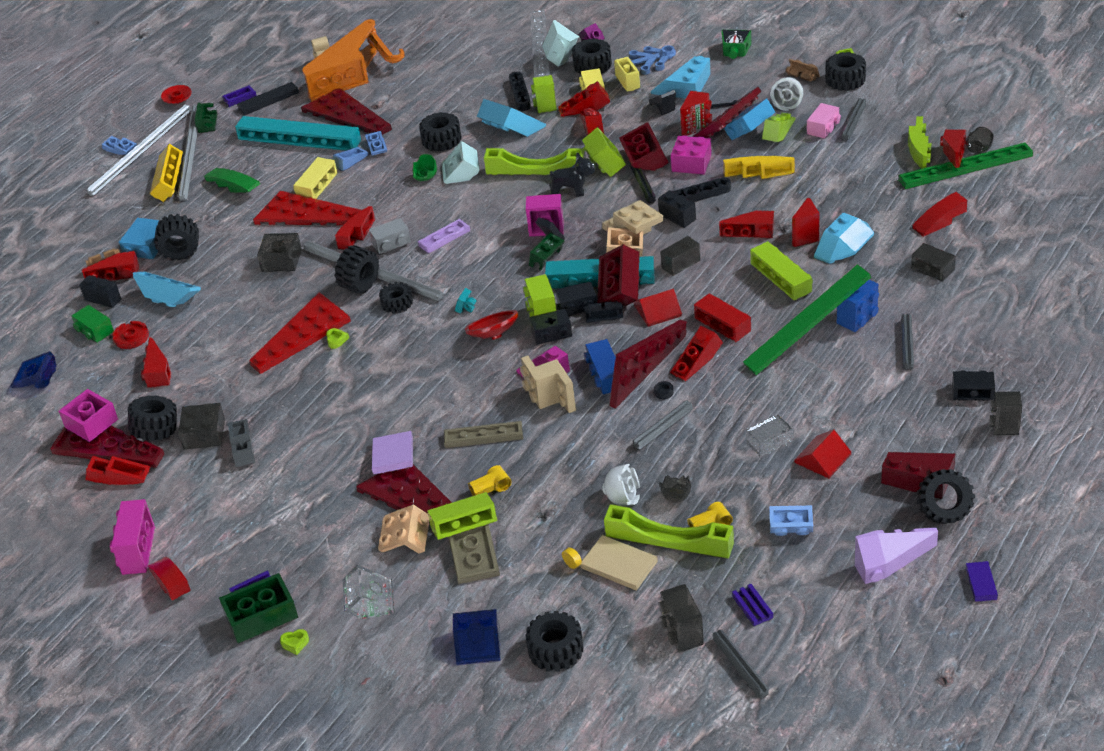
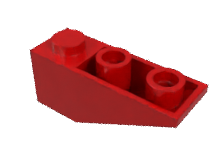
M597 81L590 84L583 91L576 93L574 97L564 101L558 108L561 117L580 114L579 112H583L585 108H593L598 111L609 104L610 99L608 93Z
M585 108L583 112H579L586 135H589L597 127L604 134L602 116L598 111L593 108Z
M756 210L719 221L720 237L773 238L774 211Z
M135 251L117 253L82 269L84 279L89 275L110 281L133 278V273L138 272L139 263Z
M700 326L670 373L687 381L714 357L723 343L715 332Z
M150 337L148 345L145 346L146 357L143 358L144 370H141L142 380L146 382L147 388L168 386L171 379L168 361L153 338Z

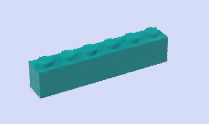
M654 256L639 257V284H655ZM599 259L546 261L545 274L551 288H565L591 282L593 287H598Z

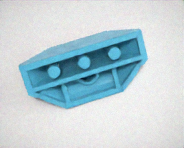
M842 213L823 232L814 258L831 264L835 260L855 255L874 236V232L867 222Z
M145 271L133 273V277L144 297L152 299V302L155 303L164 302L169 307L184 304L201 290L199 286Z

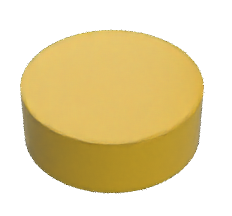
M568 547L561 554L564 562L571 569H576L582 563L580 555L573 548Z

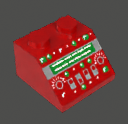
M689 92L680 108L682 136L697 133L712 121V114H710L712 101L709 99V93Z

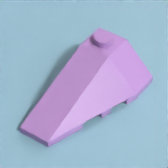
M937 528L913 529L910 532H902L901 529H897L893 533H884L883 530H876L856 536L855 567L864 583L877 582L887 578L937 546L938 530Z

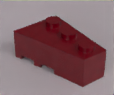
M888 452L882 465L881 484L917 493V490L920 489V483L925 480L924 478L927 475L943 469H955L956 453ZM948 484L939 485L935 490L934 497L943 499Z

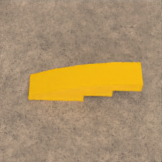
M751 156L724 159L723 173L725 177L742 174L743 178L760 175L761 179L795 173L794 157Z

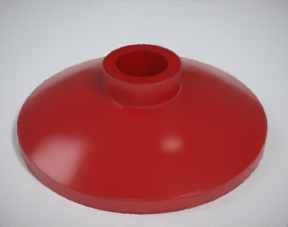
M175 85L165 89L161 94V98L165 103L179 104L187 100L191 96L192 91L186 85Z

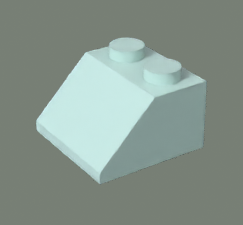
M553 20L542 45L546 58L558 67L568 62L572 48L576 45L579 36L556 20Z
M462 141L441 163L443 181L446 184L470 181L480 170L477 150Z

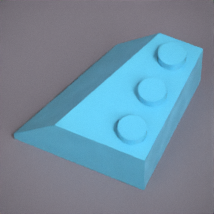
M694 56L655 87L651 94L662 95L675 90L677 98L686 99L690 91L701 92L711 74L710 58Z
M483 99L476 116L481 118V122L507 132L511 130L527 137L546 126L545 123L518 110Z

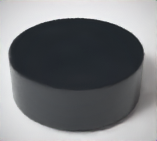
M667 381L658 382L654 386L655 396L659 399L671 398L674 394L673 385Z

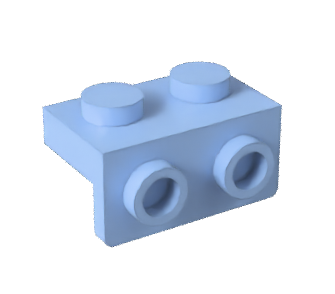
M812 505L769 506L770 533H775L777 536H785L788 533L808 535L809 532H813Z

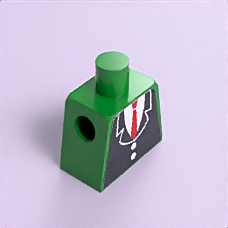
M722 30L723 56H729L731 59L746 56L751 46V30Z

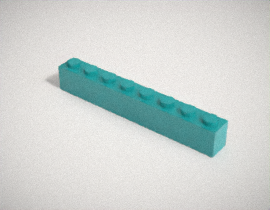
M242 116L235 126L238 140L343 151L356 148L361 142L359 127Z

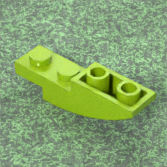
M916 116V126H909L908 147L915 163L923 169L927 167V163H930L932 143H928L929 136H925L926 123H923V116Z

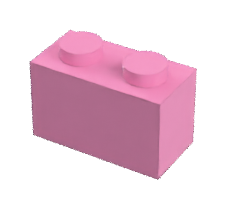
M821 103L807 120V134L825 139L829 133H832L836 124L840 122L839 107Z

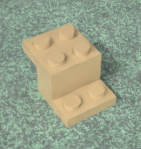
M639 200L614 212L613 218L602 222V228L607 232L608 228L629 229L635 234L643 231L644 235L651 231L652 226L663 221V215Z
M529 356L521 358L522 366H520V371L524 377L522 381L523 388L526 392H529L531 401L536 403L539 409L560 403L562 407L566 408L568 413L576 411L573 382L557 359L535 367Z

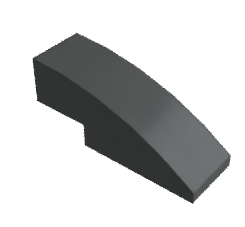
M244 419L228 423L232 455L236 467L255 463L248 420Z

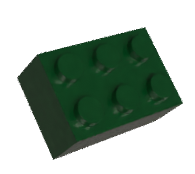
M280 573L219 597L224 615L237 643L299 618L294 601Z

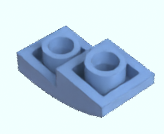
M381 131L365 135L372 156L387 152Z
M113 136L102 143V149L119 155H127L137 146L136 143L126 138L119 140Z

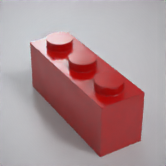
M710 293L694 304L695 319L735 342L751 332V316Z

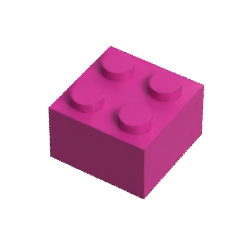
M678 136L671 153L672 172L705 175L712 155L711 138Z
M561 194L526 196L529 237L546 236L535 223L538 218L552 222L564 234Z
M86 389L58 411L64 427L89 442L118 420L113 403L89 389Z

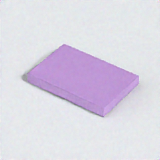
M411 431L373 438V474L413 466V436Z

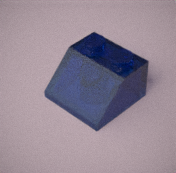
M497 609L453 613L456 664L500 661V626Z

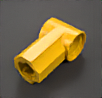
M496 465L488 470L487 475L469 482L468 487L471 495L475 496L494 490L498 492L506 491L511 486L512 481L500 465Z
M714 502L707 508V511L688 518L687 522L689 528L704 526L712 522L731 525L733 517L723 503Z

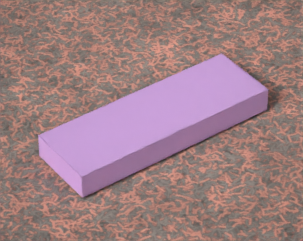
M458 219L419 240L418 246L429 254L469 232L470 226L461 219Z

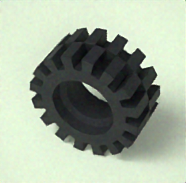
M394 282L393 285L389 283L388 287L385 285L380 290L381 306L388 313L392 311V314H395L396 311L401 313V310L406 311L413 304L411 288L406 283L404 285L403 282L399 284Z

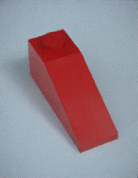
M945 130L944 135L940 137V146H943V153L956 168L960 167L966 148V130Z

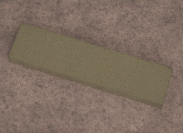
M522 421L444 430L445 448L523 439Z

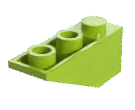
M782 112L765 119L762 139L775 142L782 141L796 117H791L790 113Z

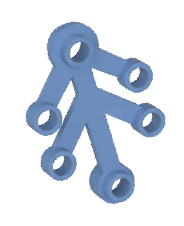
M670 45L664 46L662 49L646 46L643 48L644 52L630 51L629 59L633 65L646 62L641 66V74L647 75L650 73L652 64L659 58L660 60L655 63V69L657 71L664 70V63L667 59H671L676 55V50Z

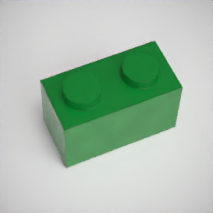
M90 305L85 306L71 316L74 322V329L96 343L114 332L110 318Z

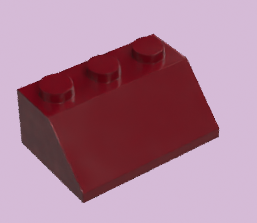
M648 122L619 137L632 167L655 171L669 163Z
M622 244L599 257L597 303L605 306V302L618 301L622 303V306H627L638 300L640 251Z

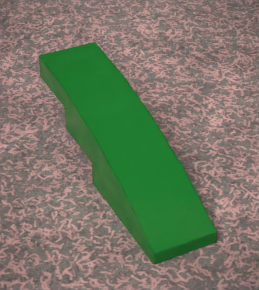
M214 168L204 175L206 182H216L218 187H228L230 193H248L260 185L258 180L248 175L225 168Z

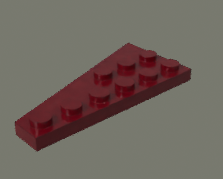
M756 87L734 105L725 110L722 115L716 117L703 127L702 130L693 135V137L710 138L715 132L722 130L758 99L757 95L762 92L760 88Z
M340 88L320 96V98L301 107L303 113L311 112L313 116L318 117L320 115L328 121L344 126L349 124L351 127H359L369 134L381 131L383 135L392 130L391 124Z
M680 319L616 354L610 407L616 409L685 338L687 333L686 321Z
M112 425L90 442L64 427L50 448L52 454L86 459H91L92 456L106 460H111V457L115 456L153 468H157L165 455L162 448L147 441L137 440L134 435L129 436L123 430Z
M414 464L409 468L378 473L356 486L357 492L369 494L372 499L376 501L381 500L395 510L415 505L428 514L427 510L452 503Z

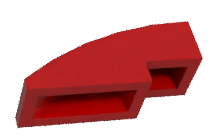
M954 192L929 208L912 225V228L924 237L951 225L952 218L967 212L968 200L959 193Z
M368 206L355 214L338 230L335 235L338 249L344 250L348 246H353L357 240H364L375 221L372 206Z
M92 456L86 469L85 480L110 485L140 484L145 482L150 466L112 456L111 460Z
M167 556L148 565V569L172 601L191 591L186 577Z

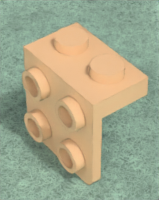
M411 505L385 515L382 520L378 550L386 552L406 545L418 554L425 552L429 527L428 514L415 505Z

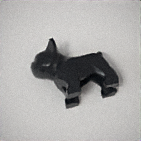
M577 152L576 162L572 167L550 171L551 181L549 186L551 195L561 194L559 192L560 189L566 186L574 189L576 197L584 196L583 184L585 178L595 172V164L588 158H582Z

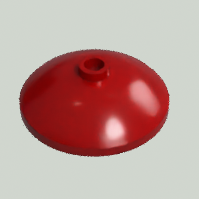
M506 310L485 316L469 324L465 328V332L472 337L498 339L502 337V333L510 329L518 318L517 310Z

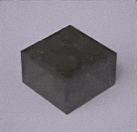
M298 233L264 234L257 254L261 272H290L296 270L302 251Z
M220 403L182 407L178 435L184 450L222 446L225 417Z
M686 584L661 591V601L658 602V606L662 616H659L662 628L668 630L667 635L670 644L675 645L679 653L704 645L702 615Z

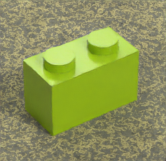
M552 75L533 78V84H531L532 94H535V98H532L533 107H537L538 113L556 111Z

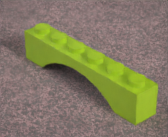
M486 148L484 163L486 174L550 175V171L572 167L576 162L577 152L582 158H586L584 148H568L563 153L554 157L528 159L514 155L503 148Z
M611 504L604 518L606 537L727 559H729L734 545V528L732 525L712 522L699 527H672L649 520L631 508Z

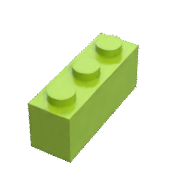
M487 492L427 510L431 529L438 540L497 521L494 503Z

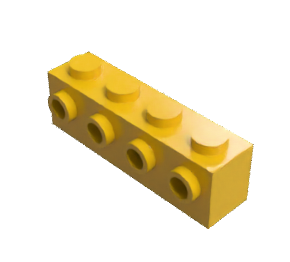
M168 144L159 155L150 190V195L162 202H165L168 197L171 198L174 194L183 151L171 144Z

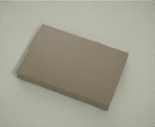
M489 524L449 536L458 584L500 576Z

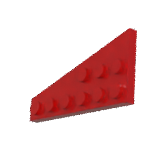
M279 191L253 221L254 225H260L261 222H268L269 225H275L276 222H285L286 225H312V222L320 223V225H327V223L344 225L361 209Z
M319 292L249 360L250 365L258 373L262 374L327 336L328 330L332 328L339 329L351 322L350 316Z

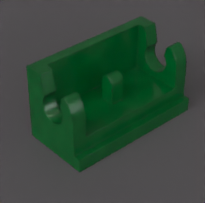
M197 103L195 123L198 133L216 130L217 110L209 111L207 109L208 107H213V103Z
M549 233L530 252L529 266L533 268L537 262L539 270H542L545 261L556 251L559 253L562 250L565 240Z

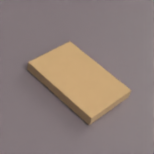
M602 535L583 559L581 569L637 591L658 562V559L655 555Z

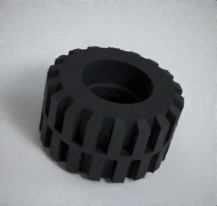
M582 40L572 48L573 68L579 74H581V71L600 69L602 74L611 67L610 45L604 40Z
M842 52L834 54L826 60L825 82L829 87L840 91H848L861 87L866 81V61L861 55Z
M433 113L423 118L422 122L419 123L422 145L430 151L450 150L461 142L462 136L459 119L452 113Z
M170 214L168 217L164 216L162 220L158 221L154 244L159 254H163L165 258L170 257V260H181V258L187 259L188 256L194 255V252L197 251L199 228H197L196 222L193 223V219H188L186 215L180 216V214H176V216H173V214ZM170 236H181L183 238L175 239Z
M356 245L348 246V248L343 250V253L340 254L336 262L334 274L336 283L339 287L358 294L367 292L378 276L379 259L377 254Z
M148 395L134 399L129 404L127 409L128 431H130L131 435H135L136 438L150 441L162 440L163 438L170 437L176 431L177 407L171 399L163 396Z
M943 469L927 475L924 478L925 480L920 483V489L917 490V495H919L917 503L921 506V512H924L926 514L925 517L932 519L933 522L942 524L954 523L964 519L971 512L970 508L974 506L973 499L975 494L972 492L974 487L969 484L968 481L970 480L967 477H963L961 472H955L952 469ZM941 484L952 486L957 493V502L951 509H942L935 502L934 493Z
M545 612L543 616L538 615L536 620H532L529 623L530 626L527 627L525 634L528 655L534 665L537 664L538 668L541 670L546 668V671L549 672L551 670L559 672L563 668L565 670L569 669V665L574 666L577 663V659H581L584 650L580 623L578 620L575 621L574 616H568L566 612ZM552 640H561L559 642L549 643V641Z

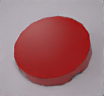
M130 321V324L127 325L123 323L114 330L112 335L113 341L121 349L136 348L147 341L149 330L146 324L141 321Z

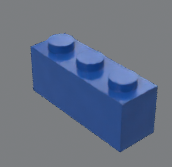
M604 339L585 344L586 352L583 353L586 364L589 363L591 376H595L594 382L596 387H600L602 394L611 393L616 357L608 340Z

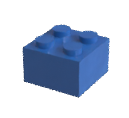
M868 280L837 307V324L856 332L861 327H864L866 322L872 317H875L879 310V284Z

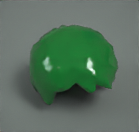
M422 154L417 162H413L412 173L414 179L419 181L433 179L437 173V164L433 156Z

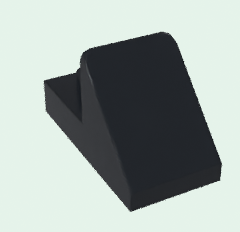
M675 90L649 99L650 106L656 104L661 115L675 110Z

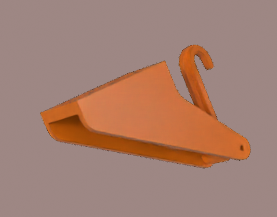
M365 20L303 67L302 70L305 76L309 99L312 102L335 89L340 88L346 91L369 83L366 68L377 52L389 63H397L404 58V50L399 49L400 54L393 55L378 37L374 28L375 20ZM367 38L369 45L359 51V48Z

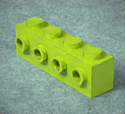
M767 241L750 249L751 264L794 301L812 292L813 279L811 275L803 271L799 265L791 261L788 256L780 252L770 242Z

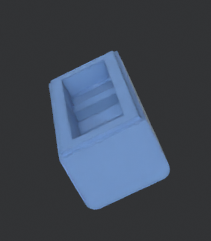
M356 147L334 154L333 160H335L336 168L344 171L367 157L368 152Z

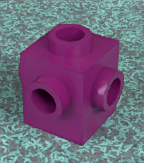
M596 23L586 27L578 34L581 41L605 39L603 32Z

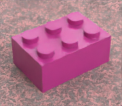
M145 499L121 501L120 508L116 512L117 523L113 526L114 537L110 541V551L114 553L116 566L120 568L122 575L147 573L155 531L152 516Z

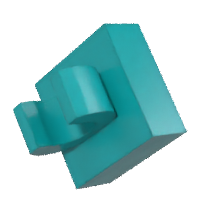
M467 288L463 290L457 300L454 311L461 314L464 308L468 312L474 310L477 300L470 297L471 290Z

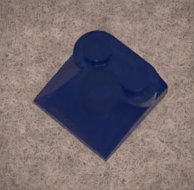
M49 351L23 361L10 386L12 388L35 386L37 389L47 387L50 384L52 375L56 371L55 356Z

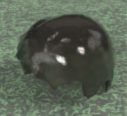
M978 127L969 133L966 139V147L969 152L974 154L985 153L991 148L994 135L988 128Z
M666 475L663 483L659 482V488L667 501L678 503L689 496L691 482L689 476L685 477L682 475L678 479Z

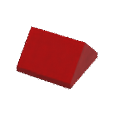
M810 198L804 201L792 217L793 247L819 242L820 213Z
M674 289L634 302L635 308L648 327L682 316Z
M833 429L817 435L796 457L794 463L830 479L850 457L851 450Z

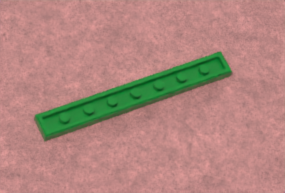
M1024 142L962 158L959 168H956L950 161L898 175V180L905 189L1033 157V150Z
M857 264L743 361L744 365L755 375H758L871 278L870 273Z

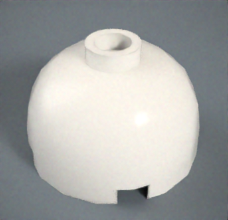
M791 77L781 78L776 81L770 92L772 103L778 109L784 111L798 107L803 98V87L800 82Z
M629 464L611 469L607 473L602 486L603 492L609 500L619 506L635 505L640 497V494L636 495V489L640 488L638 476L633 467H628Z

